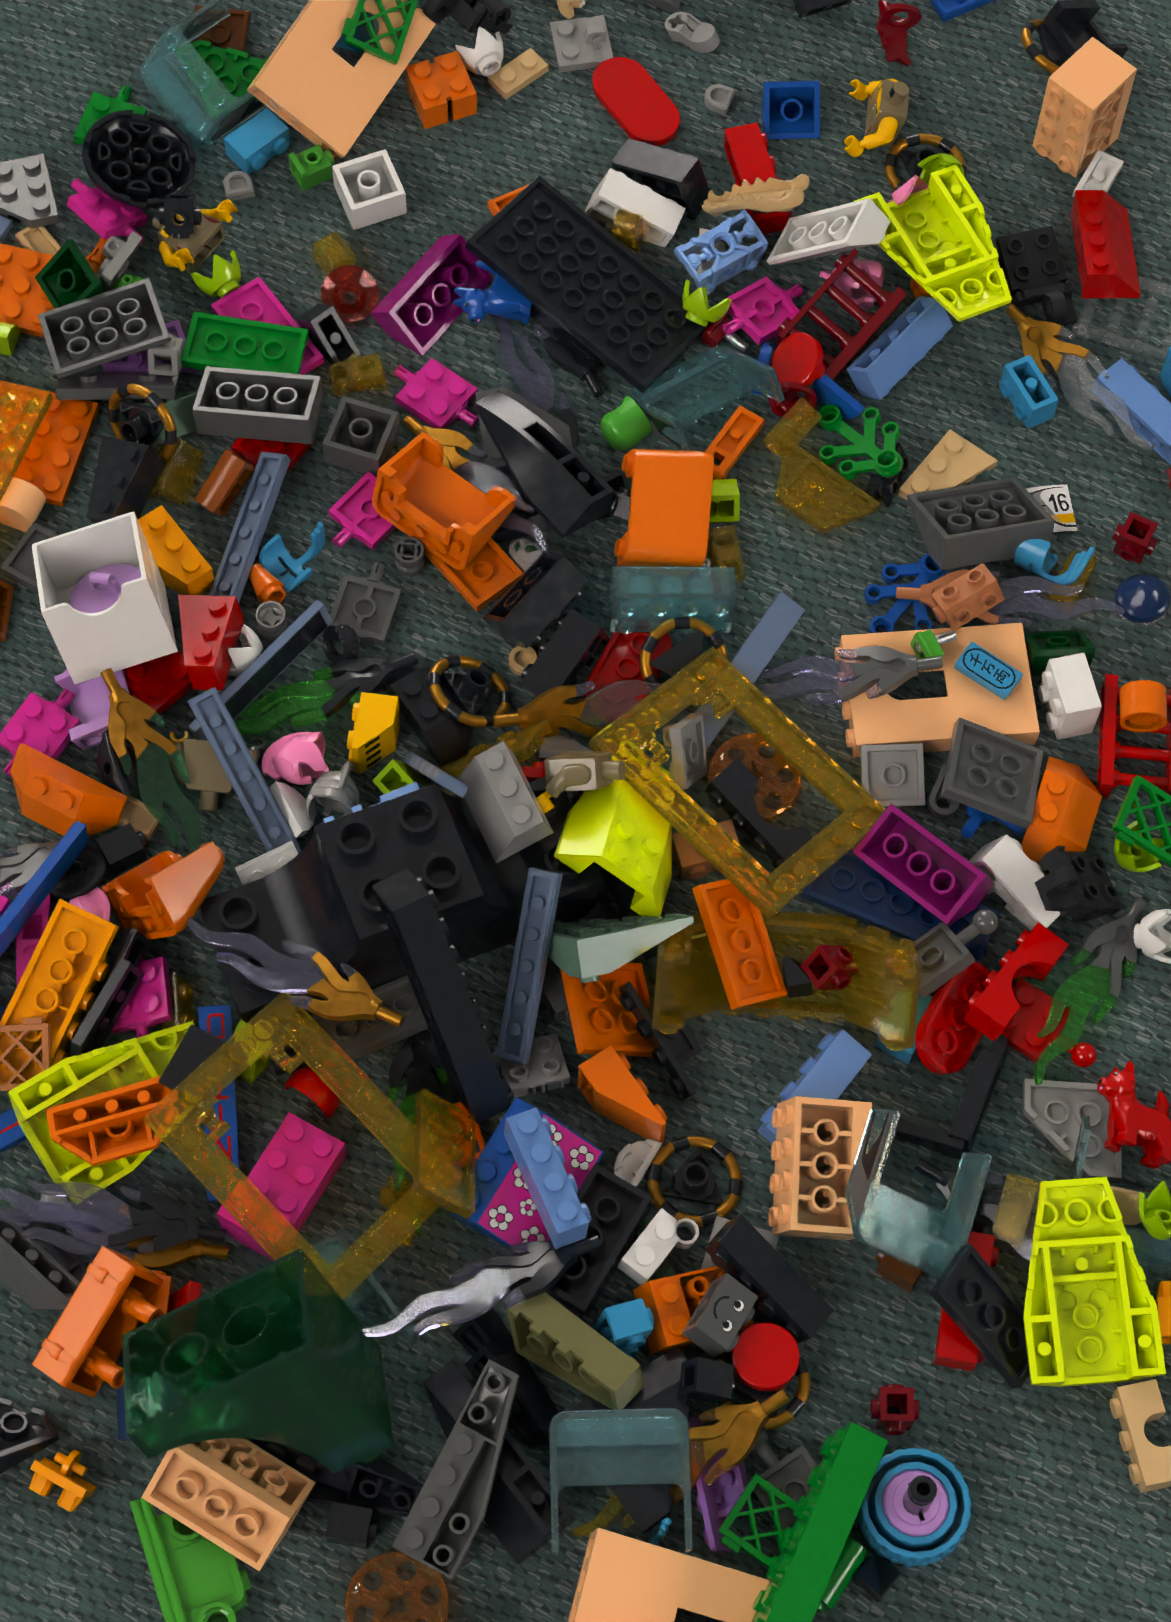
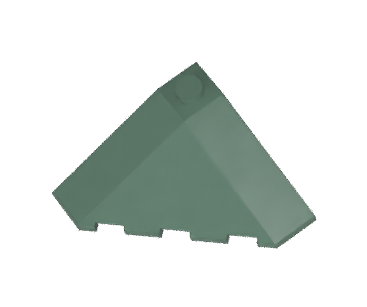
M680 913L665 914V918L661 916L647 917V915L624 916L622 921L619 919L605 920V918L581 919L579 920L580 924H577V922H562V920L554 921L548 957L567 975L580 978V982H595L600 980L599 975L615 971L694 923L693 916Z

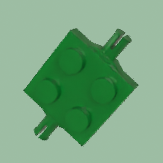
M126 85L121 86L117 98L93 92L74 133V142L83 145L85 136L91 126L100 118L110 113L133 110V114L147 115V109L127 102L132 89L129 86L126 88Z

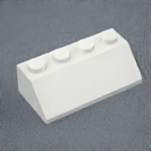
M870 198L789 218L767 259V263L769 265L797 263L835 255L840 252L853 250L854 248L858 249L877 245L884 239L885 231L891 221Z

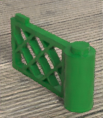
M358 0L352 19L346 18L341 35L345 36L344 43L391 64H397L418 0H410L402 3L401 0H395L397 6L385 10L381 0H375L380 13L369 18L363 7L366 0ZM399 9L404 21L401 27L394 29L387 14ZM382 16L388 32L377 37L370 21ZM365 24L371 40L366 42L353 38L356 27ZM389 35L395 45L392 55L384 52L379 43L380 39Z
M1137 775L1133 777L1112 830L1117 832L1115 838L1130 847L1136 844L1171 866V836L1168 830L1171 822L1166 823L1160 807L1162 805L1171 807V795ZM1139 788L1147 792L1150 805L1140 806L1136 795ZM1153 808L1158 825L1148 828L1142 811ZM1133 813L1140 830L1135 832L1123 825L1127 815ZM1160 829L1165 846L1159 848L1154 845L1149 832Z
M753 1474L717 1531L723 1536L719 1542L735 1553L742 1549L769 1568L775 1558L779 1560L784 1548L780 1546V1542L783 1537L782 1534L787 1530H781L777 1510L790 1508L794 1511L797 1502L758 1474ZM756 1485L768 1493L770 1507L753 1510L750 1495ZM775 1498L783 1504L776 1505ZM746 1503L747 1511L740 1512V1510ZM771 1511L775 1531L758 1534L754 1514ZM748 1515L752 1536L740 1538L729 1528L736 1517ZM776 1535L780 1556L769 1558L762 1553L759 1538ZM850 1537L846 1540L816 1611L822 1614L824 1610L832 1612L868 1553L861 1544ZM753 1540L754 1547L746 1541Z

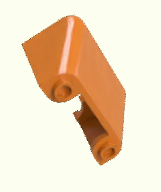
M422 432L378 469L372 504L382 518L409 537L420 540L424 548L451 567L461 570L475 558L511 513L517 497L507 489L499 486L490 489L487 495L446 467L443 464L444 452L440 442Z
M632 449L624 455L622 471H625L627 478L632 479L628 531L622 538L617 539L614 548V554L617 556V567L685 580L703 565L708 546L714 457L711 453L683 450Z
M213 841L201 845L199 849L183 858L178 853H173L169 850L162 851L101 886V889L107 895L110 906L123 930L134 928L148 940L175 936L189 925L221 874L225 857L221 849Z

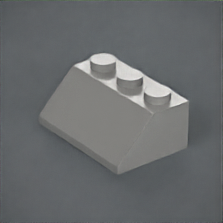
M504 741L475 756L458 778L459 781L467 785L468 790L464 795V799L496 863L554 833L515 754Z

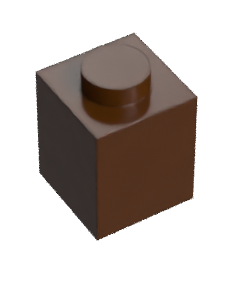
M895 1237L892 1244L888 1245L885 1243L876 1256L875 1260L880 1262L876 1273L911 1293L927 1267L930 1257Z

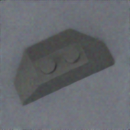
M0 1206V1279L32 1309L64 1310L87 1272L86 1263L40 1220L19 1212L8 1211L5 1207Z

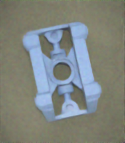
M744 209L740 214L733 218H727L720 225L701 236L693 237L688 243L677 246L674 249V254L694 279L696 287L705 286L707 295H711L716 286L744 270H755L759 265L758 261H760L767 249L768 242L754 220ZM746 220V224H744L742 231L738 232L737 230H739V228ZM743 237L750 239L756 237L758 239V242L749 247L739 245L742 243ZM724 240L728 243L729 250L720 252L715 248L714 244ZM705 259L709 262L715 259L712 268L698 275L696 270L699 268L702 260Z

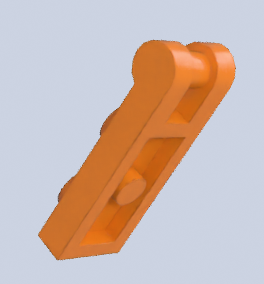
M741 405L737 408L705 450V452L711 453L714 458L722 461L719 466L714 464L713 480L725 479L731 468L764 426L765 419Z

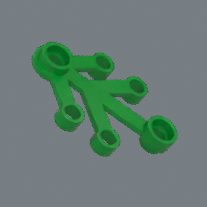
M829 404L820 408L817 413L820 426L827 431H836L853 444L823 446L819 451V455L825 465H832L837 462L838 458L867 455L872 459L858 462L850 459L842 461L838 466V470L843 479L851 480L858 473L876 471L882 477H892L902 470L903 458L896 452V440L900 438L901 431L896 422L890 421L882 426L884 447L883 450H880L876 447V430L882 418L876 407H869L862 413L864 437L842 421L841 412L836 405Z

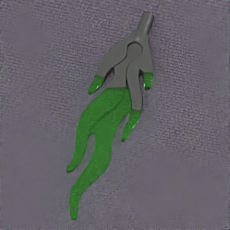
M1135 898L1127 913L1120 916L1117 920L1106 923L1089 933L1076 956L1070 960V965L1075 966L1087 959L1092 951L1097 948V955L1094 960L1079 972L1068 977L1055 992L1046 1025L1037 1033L1038 1038H1043L1056 1029L1067 1006H1069V1015L1059 1036L1039 1054L1035 1064L1034 1078L1036 1085L1042 1084L1049 1062L1078 1043L1083 1032L1086 1017L1095 1002L1103 996L1102 1004L1092 1016L1091 1022L1094 1024L1099 1022L1117 1001L1121 988V976L1128 978L1134 972L1138 948H1136L1134 943V927L1146 906V902L1143 899Z

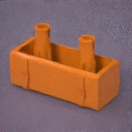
M103 1245L93 1262H90L86 1274L48 1338L44 1339L41 1344L42 1348L32 1363L33 1366L61 1386L92 1398L96 1396L104 1381L115 1389L121 1388L126 1383L129 1376L128 1370L120 1367L115 1362L139 1321L148 1328L154 1329L160 1325L164 1317L163 1310L151 1304L164 1279L132 1258Z

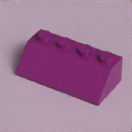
M460 234L441 236L371 312V315L386 334L420 356H423L463 312L462 307L453 304L454 300L461 298L454 292V289L457 287L484 289L493 279L488 271L476 267L475 263L480 260L465 248L467 243Z
M892 803L852 852L948 926L976 909L995 885L984 872Z

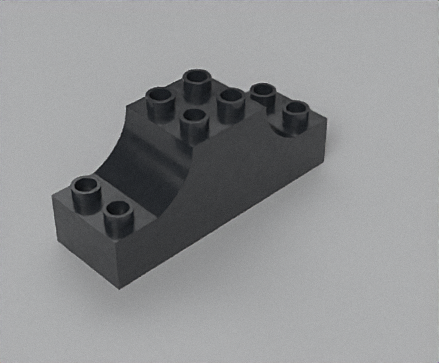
M546 777L529 783L536 798L546 791ZM436 783L317 825L308 845L281 868L256 881L205 898L200 905L205 931L239 1020L241 1021L242 1019L262 1035L313 1015L314 1013L308 1009L312 999L326 1001L319 996L307 994V989L324 978L319 969L312 964L311 957L317 952H320L328 959L343 979L349 982V977L358 971L371 989L405 976L406 972L371 885L406 868L415 878L420 876L427 890L432 889L440 905L436 912L438 917L442 916L450 930V935L446 936L449 945L453 944L461 962L516 942L527 875L531 867L563 874L554 921L571 922L585 917L597 902L604 905L605 880L597 863L593 862L579 874L554 857L568 811L572 808L566 791H563L557 798L553 796L549 798L555 807L546 812L545 816L554 833L499 863L495 862L465 799L444 794Z

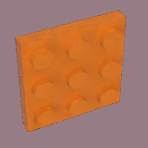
M0 243V322L17 325L21 333L45 338L38 314L55 308L40 287L35 276L54 255Z
M626 963L611 973L599 975L600 980L587 983L580 982V978L569 976L560 969L578 1054L596 1055L611 1045L616 1053L622 1052L624 1056L653 1057V1046L648 1039L644 1040L640 1036L635 1026L637 1020L631 1011L627 1012L619 1000V995L621 994L618 989L630 982L646 1009L651 1007L642 963Z

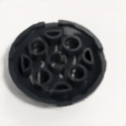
M133 110L110 113L96 121L88 130L84 139L82 158L88 176L100 191L122 204L137 208L164 206L166 194H185L194 180L196 155L191 142L176 125L156 114L149 113V116L133 114Z

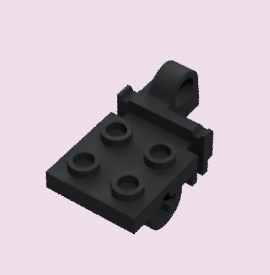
M427 0L423 7L424 14L434 23H439L448 15H451L470 33H472L474 28L482 27L491 33L499 31L507 34L513 26L508 21L511 16V9L502 0Z
M1053 226L997 237L995 242L999 252L998 262L1000 268L1003 269L1010 295L1013 297L1010 304L1019 307L1041 302L1047 322L1056 323L1061 326L1076 323L1078 320L1072 301L1073 287L1071 281L1065 283L1067 276Z
M1057 846L1039 860L1043 872H1049V874L1034 882L1046 911H1059L1062 917L1066 915L1072 917L1075 915L1078 922H1088L1104 914L1113 915L1122 910L1118 899V892L1112 885L1107 873V865L1100 854L1064 851L1065 846Z

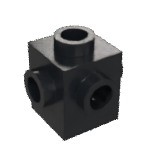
M166 194L164 197V208L159 209L160 225H165V234H172L173 238H189L190 234L195 233L197 226H201L202 213L201 208H196V194Z

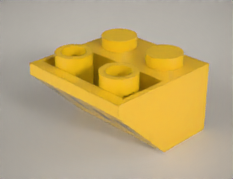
M361 692L360 702L354 703L352 710L354 730H349L347 749H349L348 760L353 763L355 774H362L396 751L400 729L398 696Z

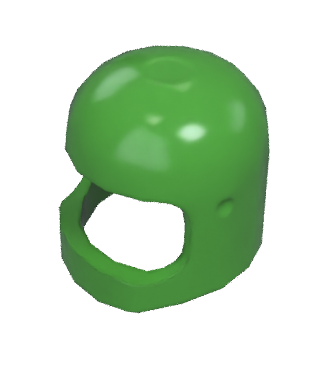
M626 396L621 400V406L605 414L600 423V431L603 438L617 451H626L633 448L653 432L648 418L630 396Z

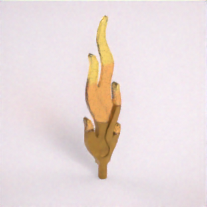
M783 1389L761 1404L756 1401L745 1405H724L705 1411L699 1416L703 1423H718L687 1428V1432H681L678 1451L683 1453L678 1479L672 1478L669 1498L674 1500L673 1505L689 1493L690 1478L692 1489L706 1467L720 1453L727 1451L709 1469L704 1477V1482L707 1485H711L719 1476L740 1464L749 1455L762 1428L770 1420L768 1415L790 1401ZM689 1448H690V1476H689ZM612 1493L608 1502L594 1520L586 1525L570 1530V1534L574 1537L590 1535L597 1528L605 1529L624 1509L623 1505L616 1495ZM628 1512L621 1521V1527L624 1530H627L634 1522Z

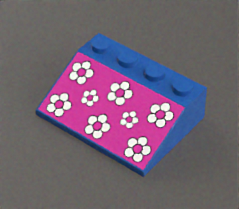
M515 1097L448 1206V1210L455 1220L522 1256L527 1254V1242H549L550 1237L504 1137L507 1117L535 1108ZM538 1109L541 1118L546 1117L552 1130L550 1138L554 1146H560L565 1159L564 1169L567 1175H573L579 1191L594 1164L598 1165L605 1153Z

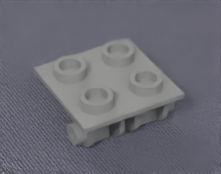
M557 1033L533 1038L529 1064L523 1065L499 1058L502 1065L500 1067L501 1073L506 1078L512 1091L508 1094V1097L513 1096L515 1099V1097L529 1095L528 1088H531L532 1095H535V1087L540 1086L542 1093H544L545 1085H547L548 1090L562 1089L565 1084H570V1074Z

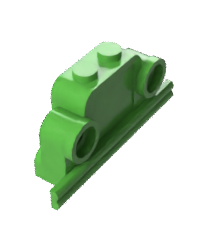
M143 1498L131 1501V1509L165 1622H237L234 1612L241 1610L247 1602L246 1590L252 1589L246 1568L239 1571L235 1556L170 1515L163 1513L156 1516L153 1505Z

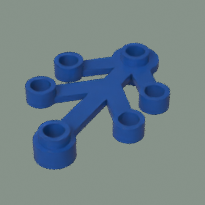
M929 553L924 555L919 563L904 565L886 564L881 574L882 579L886 583H895L899 577H917L912 583L886 586L871 584L865 589L864 598L869 604H878L884 598L896 597L897 586L921 588V585L931 583L946 575L947 570H941ZM935 566L938 570L932 571L929 570L927 567ZM892 570L896 575L888 576L886 571ZM875 591L879 596L871 597L868 593ZM898 599L885 616H876L872 619L869 633H877V629L893 632L894 624L911 604L913 605L916 620L913 630H921L918 628L919 624H925L928 629H932V622L928 618L925 604H920V600Z

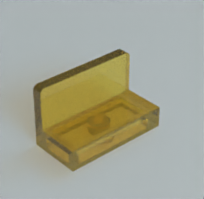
M177 439L175 451L165 461L166 465L149 498L162 494L177 505L186 504L203 453L183 439ZM165 444L159 446L157 452L162 451Z
M1008 1172L991 1235L995 1236L994 1239L1015 1244L1014 1248L1021 1250L1040 1181Z

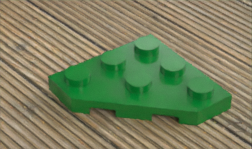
M202 39L175 50L177 59L214 123L226 118L231 112L254 97L247 91V88L268 60L267 58L261 60L251 57L249 53L227 47V49L216 47L211 42Z

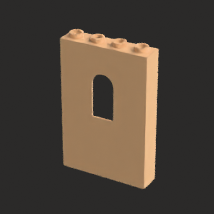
M309 0L247 88V91L313 144L320 145L323 151L329 150L333 159L338 161L348 153L436 25L424 14L422 9H415L397 64H391L364 52L353 67L335 53L332 48L341 37L346 18L352 19L358 0ZM375 0L365 1L363 7L366 12L373 16L380 13ZM381 0L385 10L397 6L395 0ZM399 9L387 14L394 29L402 26L404 20ZM382 16L376 19L379 26L378 33L376 34L377 37L388 32ZM391 36L380 39L379 43L383 51L392 55L395 45Z
M1022 623L967 626L956 629V640L940 645L945 653L942 658L943 668L919 671H944L947 697L898 700L892 698L889 694L884 695L880 686L875 685L853 699L842 702L843 720L849 721L850 728L845 731L847 748L852 747L853 758L860 757L861 745L923 743V753L949 751L954 723L959 717L1026 744L1035 745L1040 730ZM951 628L931 629L934 635L952 630ZM929 629L841 635L840 645L835 647L834 650L836 665H841L842 674L838 675L839 690L857 679L848 662H867L858 660L857 648L873 645L884 646L905 654L916 655L910 643L917 632ZM971 642L979 645L1023 674L1022 679L1005 701L954 668L956 661Z
M597 1528L590 1533L568 1622H674L678 1608L723 1622H752L756 1614V1610L752 1609L754 1601L761 1590H766L770 1580Z

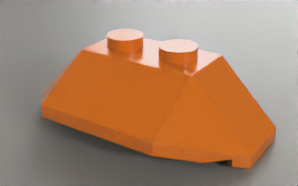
M20 743L10 772L23 816L62 836L67 833L76 821L86 825L88 836L119 824L128 799L127 796L24 743Z
M1050 756L1048 758L1035 800L1032 823L1026 829L1021 844L1025 855L1039 865V860L1057 846H1065L1064 851L1082 853L1086 851L1102 795L1079 765Z
M159 1076L47 1108L45 1110L51 1140L92 1166L156 1149L180 1105L178 1093L161 1085L158 1082L161 1078Z

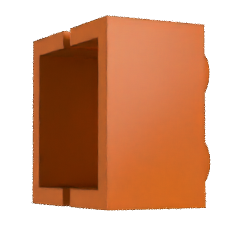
M458 51L434 57V63L424 60L408 65L405 68L406 88L424 129L448 122L447 101L451 100L453 120L477 114V93Z

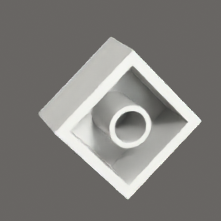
M386 149L332 166L334 187L353 230L407 213L406 193Z
M1085 653L1049 659L1046 670L1042 673L1041 685L1038 686L1039 700L1042 704L1046 703L1048 710L1046 721L1049 730H1054L1057 740L1092 733L1102 705Z

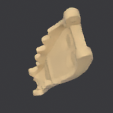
M800 174L796 178L786 181L769 177L764 182L760 178H756L753 185L744 179L742 186L733 184L732 191H725L721 196L715 195L713 190H710L708 198L703 201L702 208L703 211L712 216H720L727 211L750 209L760 214H767L773 211L789 212L804 201L805 195L803 191L808 188L810 179L805 174Z

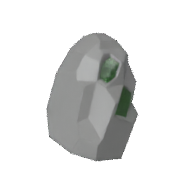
M523 538L512 542L509 547L511 560L523 573L542 552L548 553L538 542H532Z

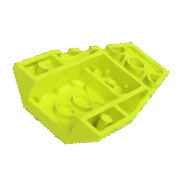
M956 164L930 173L928 188L911 194L900 206L895 201L886 203L880 192L855 200L859 201L870 198L891 221L885 231L884 239L878 243L879 247L958 322L1011 303L1012 298L1003 269L1000 268L997 250L994 248L991 240V230L985 220L983 205Z
M623 741L613 752L612 761L624 762L626 768L624 779L613 780L612 784L598 790H584L577 803L568 811L554 857L579 874L593 862L597 863L635 889L630 909L639 915H647V917L661 916L672 878L673 779H671L669 771Z
M192 1021L139 1038L129 1039L122 1043L95 1049L81 1055L65 1058L8 1092L19 1126L53 1182L75 1205L80 1204L132 1172L154 1149L92 1166L51 1140L45 1109L162 1076L191 1024L194 1025ZM179 1099L180 1105L162 1140L195 1107Z
M1107 1177L1040 1182L1023 1313L1031 1385L1066 1387L1119 1383L1166 1374L1157 1305L1148 1289L1144 1271L1134 1253L1133 1243L1125 1230L1121 1212Z

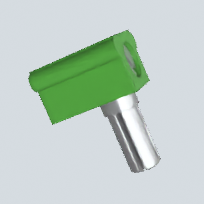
M931 629L917 632L910 645L918 659L942 656L943 658L945 653L940 645L956 640L957 636L954 630L934 635Z

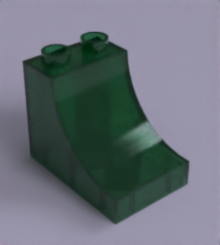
M301 1248L122 1335L126 1433L148 1459L165 1451L195 1442L212 1439L247 1438L270 1441L297 1449L322 1463L334 1474L357 1462L371 1461L379 1456L383 1450L394 1445L381 1348Z

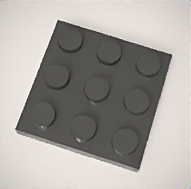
M959 717L954 723L941 796L1027 829L1033 819L1043 750Z

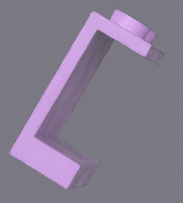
M66 669L64 673L54 676L55 682L63 689L66 688L75 694L69 705L72 716L78 718L82 723L68 730L70 738L82 750L90 749L101 744L103 732L108 730L110 710L108 696L111 694L102 676L74 685ZM123 669L114 672L121 688L126 689L129 693Z

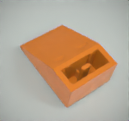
M610 1045L578 1065V1088L596 1113L646 1139L664 1143L667 1116L659 1104L653 1105L647 1097L649 1092L644 1082L639 1077L635 1079L630 1073V1064L622 1052L616 1053Z
M714 1266L651 1280L633 1290L635 1299L642 1298L645 1307L651 1309L654 1317V1327L647 1338L651 1355L669 1351L676 1347L681 1348L695 1344L684 1336L682 1332L711 1282L726 1274L723 1269ZM751 1318L745 1326H741L740 1330L753 1325V1319Z

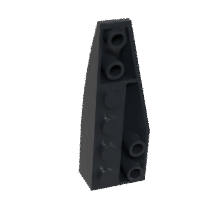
M499 390L475 402L474 406L523 496L561 538L570 535L609 512L614 490L578 451L552 427L526 407Z
M450 1361L423 1381L446 1439H448L473 1390ZM506 1430L484 1521L518 1565L572 1523L573 1514L552 1487L550 1500V1484Z
M245 1398L231 1418L229 1429L316 1482L305 1502L332 1505L333 1501L373 1509V1512L408 1517L423 1487V1484L399 1468L361 1446L310 1422Z

